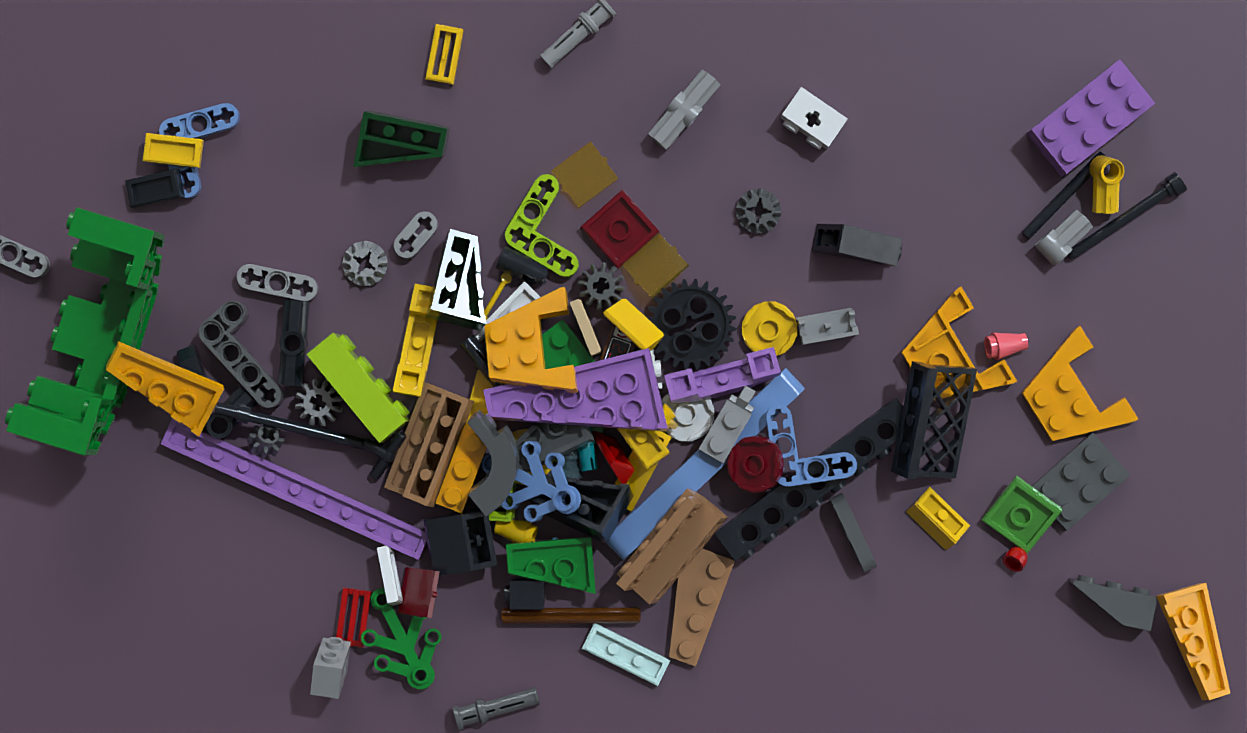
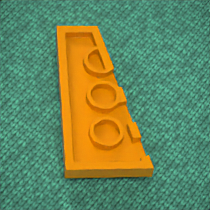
M1198 583L1157 595L1156 597L1201 699L1212 700L1230 694L1207 584Z

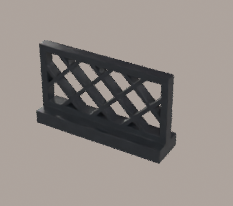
M912 361L891 472L906 479H917V477L956 478L977 369L962 366L931 365ZM937 372H941L945 380L935 388ZM961 374H966L964 385L958 389L954 381ZM950 387L954 394L944 403L940 394ZM936 400L940 407L930 416L931 403ZM958 401L960 409L953 417L949 408ZM944 414L948 422L939 430L934 422ZM930 427L934 435L925 443V433ZM953 428L955 431L954 439L947 444L943 436ZM939 441L943 449L933 457L929 449ZM925 454L929 462L922 469H919L920 458ZM948 456L950 459L948 470H941L938 463Z

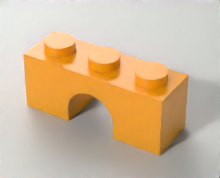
M467 422L464 425L435 502L459 513H462L466 508L470 497L468 494L475 484V478L488 449Z

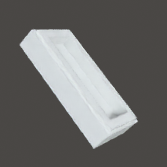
M388 546L378 547L377 552L387 603L393 606L403 604L394 550Z

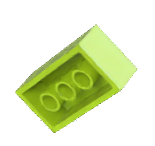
M332 333L312 349L307 356L379 443L386 442L409 423L410 420L407 415L410 412L400 400L394 401L389 394L392 390L382 378L376 379L371 372L374 368L364 356L358 358L353 351L357 347L350 338L344 334Z

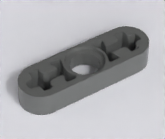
M843 493L830 498L833 510L863 572L865 573L876 568L877 564Z

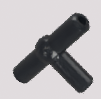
M397 431L387 448L368 438L363 441L362 448L380 457L370 472L373 479H380L388 465L395 460L396 453L407 438L404 432Z

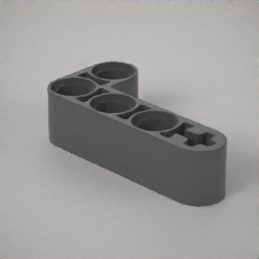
M227 301L201 324L199 337L261 406L266 408L278 407L285 398L283 388L278 385V382L234 335L248 320V308L241 302ZM233 306H238L241 310V316L237 321L232 322L228 318V310ZM217 325L220 329V335L216 340L211 341L207 336V330L210 326ZM234 345L239 350V357L231 362L226 357V350ZM251 366L255 367L258 371V378L254 382H249L245 378V371ZM263 383L266 389H275L274 398L276 400L266 401L267 393L262 388H258L257 391L254 388Z

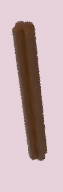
M638 607L503 608L501 610V622L504 624L639 623L641 621V610Z

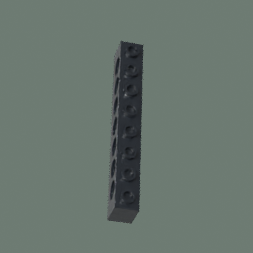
M897 398L892 399L817 456L841 452L849 453L854 456L857 462V469L854 475L855 477L859 476L869 468L867 463L874 457L880 460L892 451L889 446L897 441L903 411L902 404ZM882 423H888L892 428V434L887 439L880 438L877 433V429ZM859 440H865L869 444V452L864 456H859L855 452V444ZM831 458L826 459L829 467V477L834 476ZM813 461L808 465L807 471L810 476L816 473L822 475L824 467L820 462ZM846 461L847 467L843 473H847V468L852 467L851 461ZM796 472L786 478V482H790L791 477L796 475ZM846 478L824 481L823 487L818 490L812 489L809 483L795 486L778 484L719 528L715 535L735 561L739 558L745 561L756 552L754 547L763 541L766 545L779 535L777 530L783 525L789 528L801 519L799 513L807 507L812 511L824 502L822 496L830 490L835 494L846 485L844 481ZM797 490L801 493L802 501L798 506L793 507L787 503L786 498L789 492ZM770 507H774L779 511V519L775 523H767L764 519V512ZM751 524L757 529V534L752 540H745L741 536V530L745 525Z

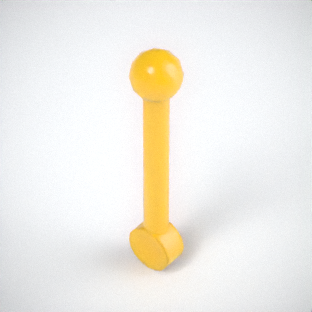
M503 273L501 275L502 281L484 310L486 320L505 285L512 281V276Z

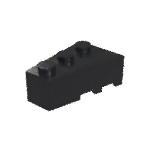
M545 474L547 482L556 487L553 475ZM566 477L568 485L575 487L580 493L581 503L579 508L570 514H563L555 510L545 515L607 544L634 497L629 484L620 483V485L603 483V481L594 480V482ZM541 494L529 499L531 505H540L552 498ZM569 494L565 496V502L568 505L571 502Z

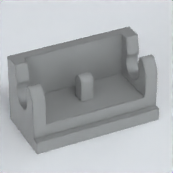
M846 308L797 317L801 345L859 335L858 326L855 323L854 310Z

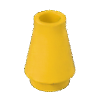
M523 520L497 521L494 529V534L500 535L513 543L535 541L538 532V526Z

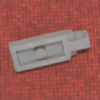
M745 386L738 398L731 395L730 399L722 407L699 450L724 463L752 415L751 412L754 407L749 405V402L755 393L753 389Z

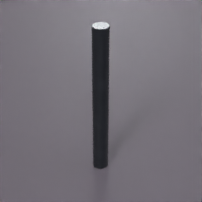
M1101 151L1022 231V234L1030 240L1091 177L1090 163L1097 156H1105Z

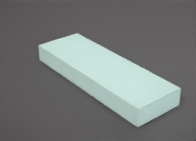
M597 623L593 624L582 649L657 686L670 662V659Z

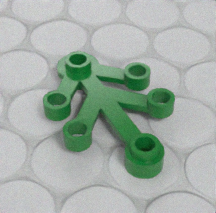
M385 588L376 589L371 595V604L375 609L382 611L396 640L378 635L372 629H367L362 633L361 641L366 646L375 645L404 654L409 665L391 661L387 655L381 654L374 660L375 668L380 672L391 671L406 676L408 683L416 689L429 687L435 677L434 669L430 663L435 647L442 638L440 631L435 628L426 631L424 635L426 644L419 660L414 647L423 620L427 617L413 615L406 635L392 605L388 603L380 605L377 603V596L385 594ZM432 631L438 634L436 642H430L427 638L428 634ZM368 632L375 635V640L372 643H367L364 640V635ZM379 658H386L388 661L387 667L379 668L377 660ZM418 670L426 672L424 680L420 681L415 678V673Z

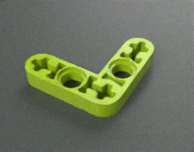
M543 174L535 180L505 231V239L511 247L531 257L534 261L544 265L562 277H570L578 270L577 257L572 252L536 232L559 192L557 179L552 175ZM548 180H551V186L554 191L552 193L546 192L543 200L548 202L544 206L539 200L531 198L533 193L537 196L540 195L542 188L539 184L541 181L546 183ZM534 203L539 206L540 215L536 219H528L524 215V209L528 204ZM519 228H522L523 236L529 240L531 234L536 236L529 246V251L523 249L527 245L523 241L512 242L513 236L510 234L512 230L518 231ZM545 242L549 245L550 253L547 257L539 258L534 254V247L537 243ZM555 249L561 251L557 255L561 259L572 258L571 264L574 266L572 270L566 269L565 272L561 271V264L555 260L552 266L547 263L553 257Z

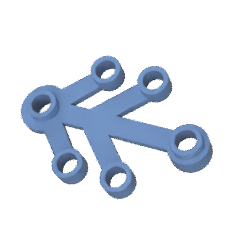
M526 441L522 445L521 451L527 458L532 475L518 468L515 480L528 487L515 493H509L501 506L506 510H513L520 503L544 494L552 499L540 505H528L524 510V517L527 521H540L543 515L555 510L563 514L575 512L580 506L581 496L575 487L567 483L562 468L565 464L564 456L560 453H550L545 458L547 468L552 471L555 487L547 482L539 458L541 453L540 444L536 441ZM531 444L534 447V453L532 455L528 451V448ZM487 453L483 457L482 468L489 474L492 467L491 454ZM554 456L558 459V464L556 466L552 464V458ZM567 494H569L571 497V502L569 505L565 502V496ZM509 496L513 499L512 506H509L507 503ZM533 508L537 512L535 518L531 516V510Z

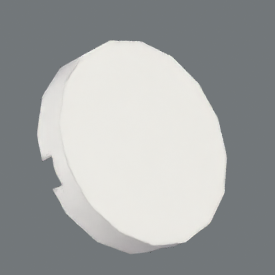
M669 392L663 397L662 405L666 403L676 415L673 420L678 425L675 430L668 428L669 432L666 433L679 441H694L703 437L710 430L714 421V406L711 399L671 403Z

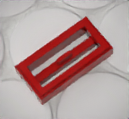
M344 587L336 637L341 638L343 641L351 642V646L364 648L361 635L367 630L372 591ZM352 594L353 601L348 637L345 639L343 638L348 596ZM360 595L364 596L359 640H353Z

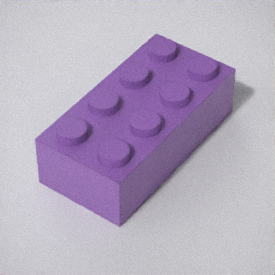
M1119 59L1026 134L1062 177L1152 107L1155 102Z

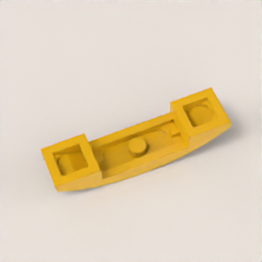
M414 285L409 309L410 314L400 363L397 367L393 393L421 397L438 321L426 317L433 289L431 286Z

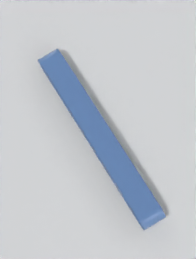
M787 368L782 370L781 375L775 377L750 400L749 405L753 406L754 409L736 443L744 437L756 436L767 425L766 414L772 406L778 404L787 407L805 389ZM780 409L775 410V415L771 416V421L781 412ZM698 449L616 527L607 545L624 560L647 538L687 488L694 491L700 489L727 463L728 456L724 463Z

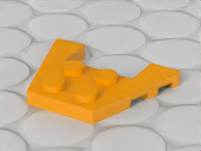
M962 286L950 295L902 350L901 354L910 369L912 361L931 365L975 368L949 324L951 321L974 309ZM1005 359L981 373H976L973 392L1017 382ZM937 372L935 388L945 380L941 372ZM961 374L954 381L958 389L964 385L966 374ZM948 387L940 396L941 398L951 397L954 393Z
M565 287L552 291L484 326L489 378L492 382L526 387L527 385L543 387V389L547 390L560 389L566 390L568 393H578L574 365L545 369L540 320L569 314L568 297Z
M1081 326L1076 327L1070 333V336L1060 345L1051 359L1041 368L1021 393L1051 441L1138 420L1126 398H1121L1099 412L1073 371L1069 362L1093 348Z

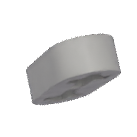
M425 211L415 215L395 239V252L405 259L415 257L438 230L436 217L430 212ZM421 218L424 220L431 218L430 225L432 229L430 231L424 229L419 235L416 234L421 226L418 221ZM413 235L417 238L412 243L414 250L411 253L407 250L402 253L400 251L402 249L400 242L403 239L409 241Z

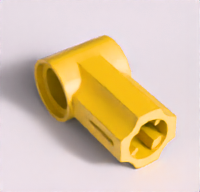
M1103 155L1097 156L1092 160L1089 167L1090 174L1093 177L1092 212L1116 213L1119 211V185L1124 176V166L1117 159ZM1109 164L1110 170L1108 174L1104 176V168L1106 167V165Z

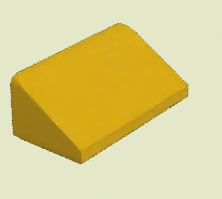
M625 298L604 312V316L641 350L647 348L650 351L653 350L664 337L663 332Z
M931 487L927 488L906 511L945 550L956 544L970 527Z

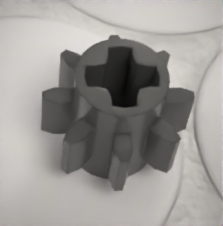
M255 425L252 434H249L247 438V443L252 444L251 454L255 453L262 459L270 454L276 457L279 448H281L284 439L279 438L280 429Z

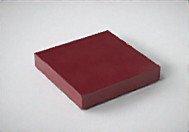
M623 190L616 194L580 227L617 269L660 232Z

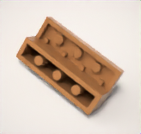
M425 382L422 395L418 397L405 431L407 438L396 454L384 488L402 494L403 497L425 506L434 507L462 430L475 401Z
M687 488L619 570L617 575L620 579L616 584L624 591L633 589L649 604L657 603L728 517L705 497Z

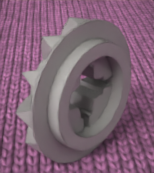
M369 241L354 243L345 251L342 265L344 273L350 281L357 285L370 286L379 282L384 277L388 261L385 252L379 245ZM371 252L369 262L376 269L365 268L358 274L360 264L354 259L355 256L364 259Z

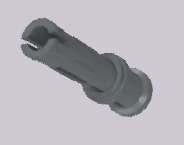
M533 687L532 689L485 702L483 699H476L473 704L462 707L455 705L453 706V712L460 731L463 730L464 726L478 722L485 724L489 721V718L540 705L536 687Z

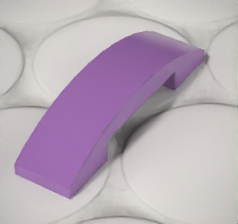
M774 347L746 354V359L695 372H692V368L664 375L671 403L699 401L742 391L745 386L751 388L781 375Z

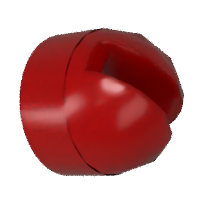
M1012 547L1003 557V563L1008 569L1014 572H1021L1027 564V553L1020 547Z

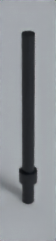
M218 402L216 404L215 414L235 418L236 422L244 424L252 422L364 450L362 448L364 438L251 411L250 407L242 405L238 408Z

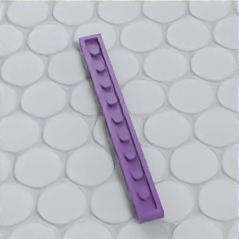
M173 418L161 442L163 446L417 560L420 559L427 543L426 532L422 529L266 459H262L226 441L214 438L206 432L202 431L198 437L191 432L189 427L182 422H177Z

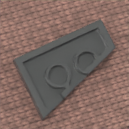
M550 423L532 425L516 440L519 452V469L527 473L531 471L527 458L521 451L522 445L526 441H536L540 444L541 453L539 458L543 466L545 465L546 456L550 453H560L564 456L593 442L594 438L590 426ZM532 444L528 448L531 455L534 453Z

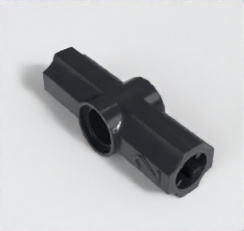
M284 301L282 336L279 341L281 351L278 385H303L305 355L308 347L307 330L310 302ZM296 335L299 337L301 345L298 350L291 351L287 347V341L291 336Z

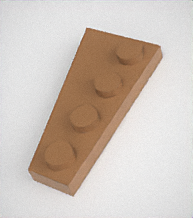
M702 548L678 577L669 657L696 667L735 560Z

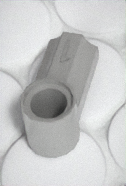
M1075 210L1055 230H1050L1041 238L1035 247L1053 266H1056L1073 250L1072 247L1093 226L1082 213Z

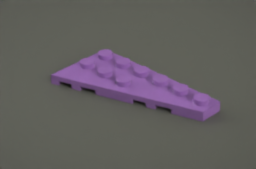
M649 348L576 366L578 393H568L566 390L560 389L547 390L543 389V387L527 385L526 387L512 384L483 390L487 411L493 420L669 432Z

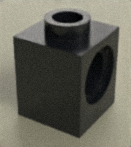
M511 579L510 586H505L504 588L505 603H510V609H544L545 581Z

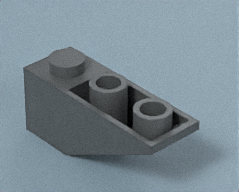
M1078 575L1077 580L1069 578V583L1117 623L1151 631L1157 604V597L1150 595L1151 590L1134 586L1133 592L1122 589L1123 584L1106 581L1105 586L1094 583L1095 578Z

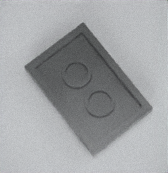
M1090 433L1031 486L1062 508V512L1056 520L1068 531L1127 479L1130 474L1094 433Z

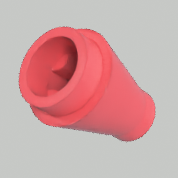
M992 332L990 336H986L984 339L986 355L989 359L999 360L1021 350H1027L1028 338L1025 333Z

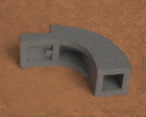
M478 410L470 417L467 423L488 448L492 458V467L489 474L470 489L468 495L484 515L488 516L504 502L513 487L519 468V452L515 438L508 426L505 425L497 431L495 429L497 425L492 417L487 413L484 415Z

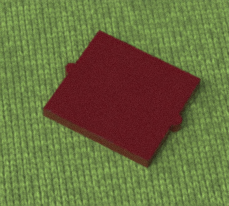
M405 568L403 586L401 587L403 604H399L398 613L432 618L434 602L437 597L436 590L439 571Z

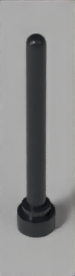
M1176 172L1167 176L1160 189L1073 246V250L1067 255L1068 258L1076 259L1166 197H1173L1174 195L1178 197L1187 191L1183 180Z

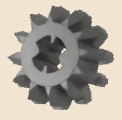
M605 262L601 264V272H597L595 264H591L592 275L584 270L581 272L582 276L588 279V282L578 281L577 283L579 287H587V290L581 291L579 296L582 298L590 294L591 297L585 303L588 307L593 303L594 299L597 300L596 310H601L602 301L606 302L607 308L611 307L612 303L609 298L612 297L617 302L621 300L620 296L614 292L625 291L624 286H615V283L624 280L623 275L615 278L612 277L617 271L615 266L610 269L609 273H606L607 265ZM600 279H605V284L609 283L610 285L609 289L603 291V294L596 293L598 291L597 288L593 289L594 283H599Z

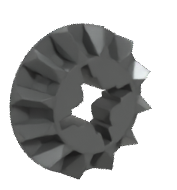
M765 189L749 190L741 196L737 203V219L740 225L749 232L758 234L768 232L777 225L780 219V202L772 192ZM759 199H761L762 208L771 211V213L762 214L759 223H756L755 213L746 210V208L756 207Z

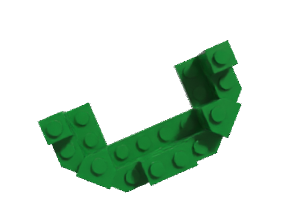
M76 207L75 212L70 213L66 223V229H69L68 235L79 239V243L74 244L71 250L70 260L73 261L71 266L109 278V282L103 284L100 292V299H103L102 304L71 295L68 296L67 300L64 299L59 310V316H62L59 327L56 326L51 335L53 350L84 359L83 364L80 363L75 372L74 379L78 381L76 386L44 376H37L36 380L31 381L27 391V396L30 397L28 405L15 403L13 408L10 407L6 414L5 424H8L7 432L81 455H96L101 447V442L97 440L100 434L107 435L115 419V414L111 413L115 406L121 408L129 387L108 372L106 364L118 341L138 350L141 349L158 294L159 284L154 283V275L159 276L161 272L162 255L157 254L158 247L162 248L164 245L165 235Z

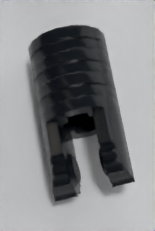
M508 246L504 248L496 265L497 270H501L503 273L509 274L520 281L524 280L537 286L546 283L545 279L548 277V269L544 265L532 260L531 257L525 256L523 253L510 249Z

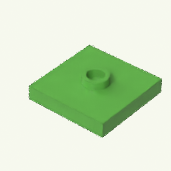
M1016 475L982 517V521L1013 544L1024 549L1028 554L1062 512V508Z

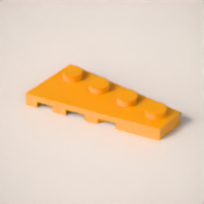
M119 341L106 364L108 372L133 390H138L148 398V401L167 411L173 419L189 427L191 432L198 437L224 390V386L220 383Z

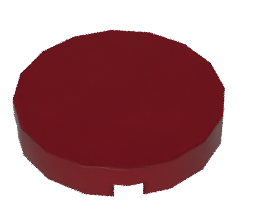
M757 435L744 437L732 447L728 456L727 466L731 479L738 484V487L744 491L756 493L767 491L777 484L782 477L784 461L777 444L769 438Z

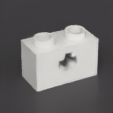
M802 87L780 117L784 120L783 126L795 134L800 131L808 137L806 141L819 150L821 147L827 150L848 119ZM812 114L818 117L816 122L819 126L815 124L813 127L808 126V119L805 116L811 117Z

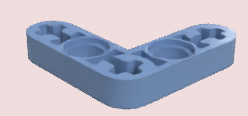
M218 104L163 121L159 128V134L166 135V132L170 130L169 125L173 124L175 128H180V132L176 133L177 137L199 139L235 128L240 122V113L232 104ZM225 109L230 113H234V116L230 118V123L227 124L224 120L215 121L218 127L213 128V120L209 113L213 112L215 118L224 115L223 110ZM198 116H203L207 120V128L202 132H197L192 127L193 120ZM168 165L169 170L180 169V172L192 169V173L188 172L186 174L189 181L195 182V186L191 187L192 192L190 193L184 189V198L191 199L198 196L202 188L198 169ZM181 175L182 184L184 185L185 180L183 175Z
M778 404L768 410L766 423L769 439L775 443L778 438H788L791 442V449L788 453L782 455L783 458L794 456V462L788 461L790 470H795L796 475L791 477L790 482H786V479L781 477L778 481L779 484L783 486L802 485L847 478L855 473L857 469L856 459L853 455L846 452L798 459L790 410L786 406ZM776 409H780L781 414L787 415V419H784L782 424L783 429L789 427L790 434L779 433L773 436L772 429L778 430L777 422L771 421V416L775 415ZM840 457H845L848 462L851 461L852 467L847 468V473H843L842 469L832 470L834 476H828L829 467L826 459L831 458V464L839 463ZM813 461L820 462L824 467L823 474L818 478L811 477L807 471L808 465Z

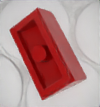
M593 431L594 440L621 484H626L635 471L616 438Z

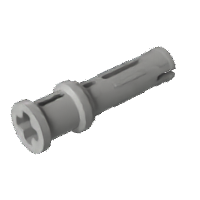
M597 0L598 2L586 13L581 12L578 17L579 20L540 54L551 68L590 33H597L599 31L598 27L610 16L615 17L617 15L605 0Z

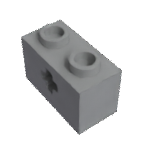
M338 637L322 639L313 664L310 695L339 699L348 672L351 642L343 641Z

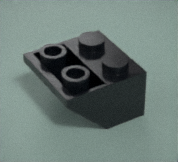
M476 508L463 511L462 513L457 512L423 520L432 570L439 571V575L470 572L497 566L489 515L485 516L480 509Z

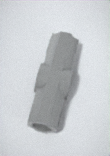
M702 69L684 92L681 91L665 110L667 112L648 135L658 145L667 150L684 128H688L703 110L702 107L721 84Z

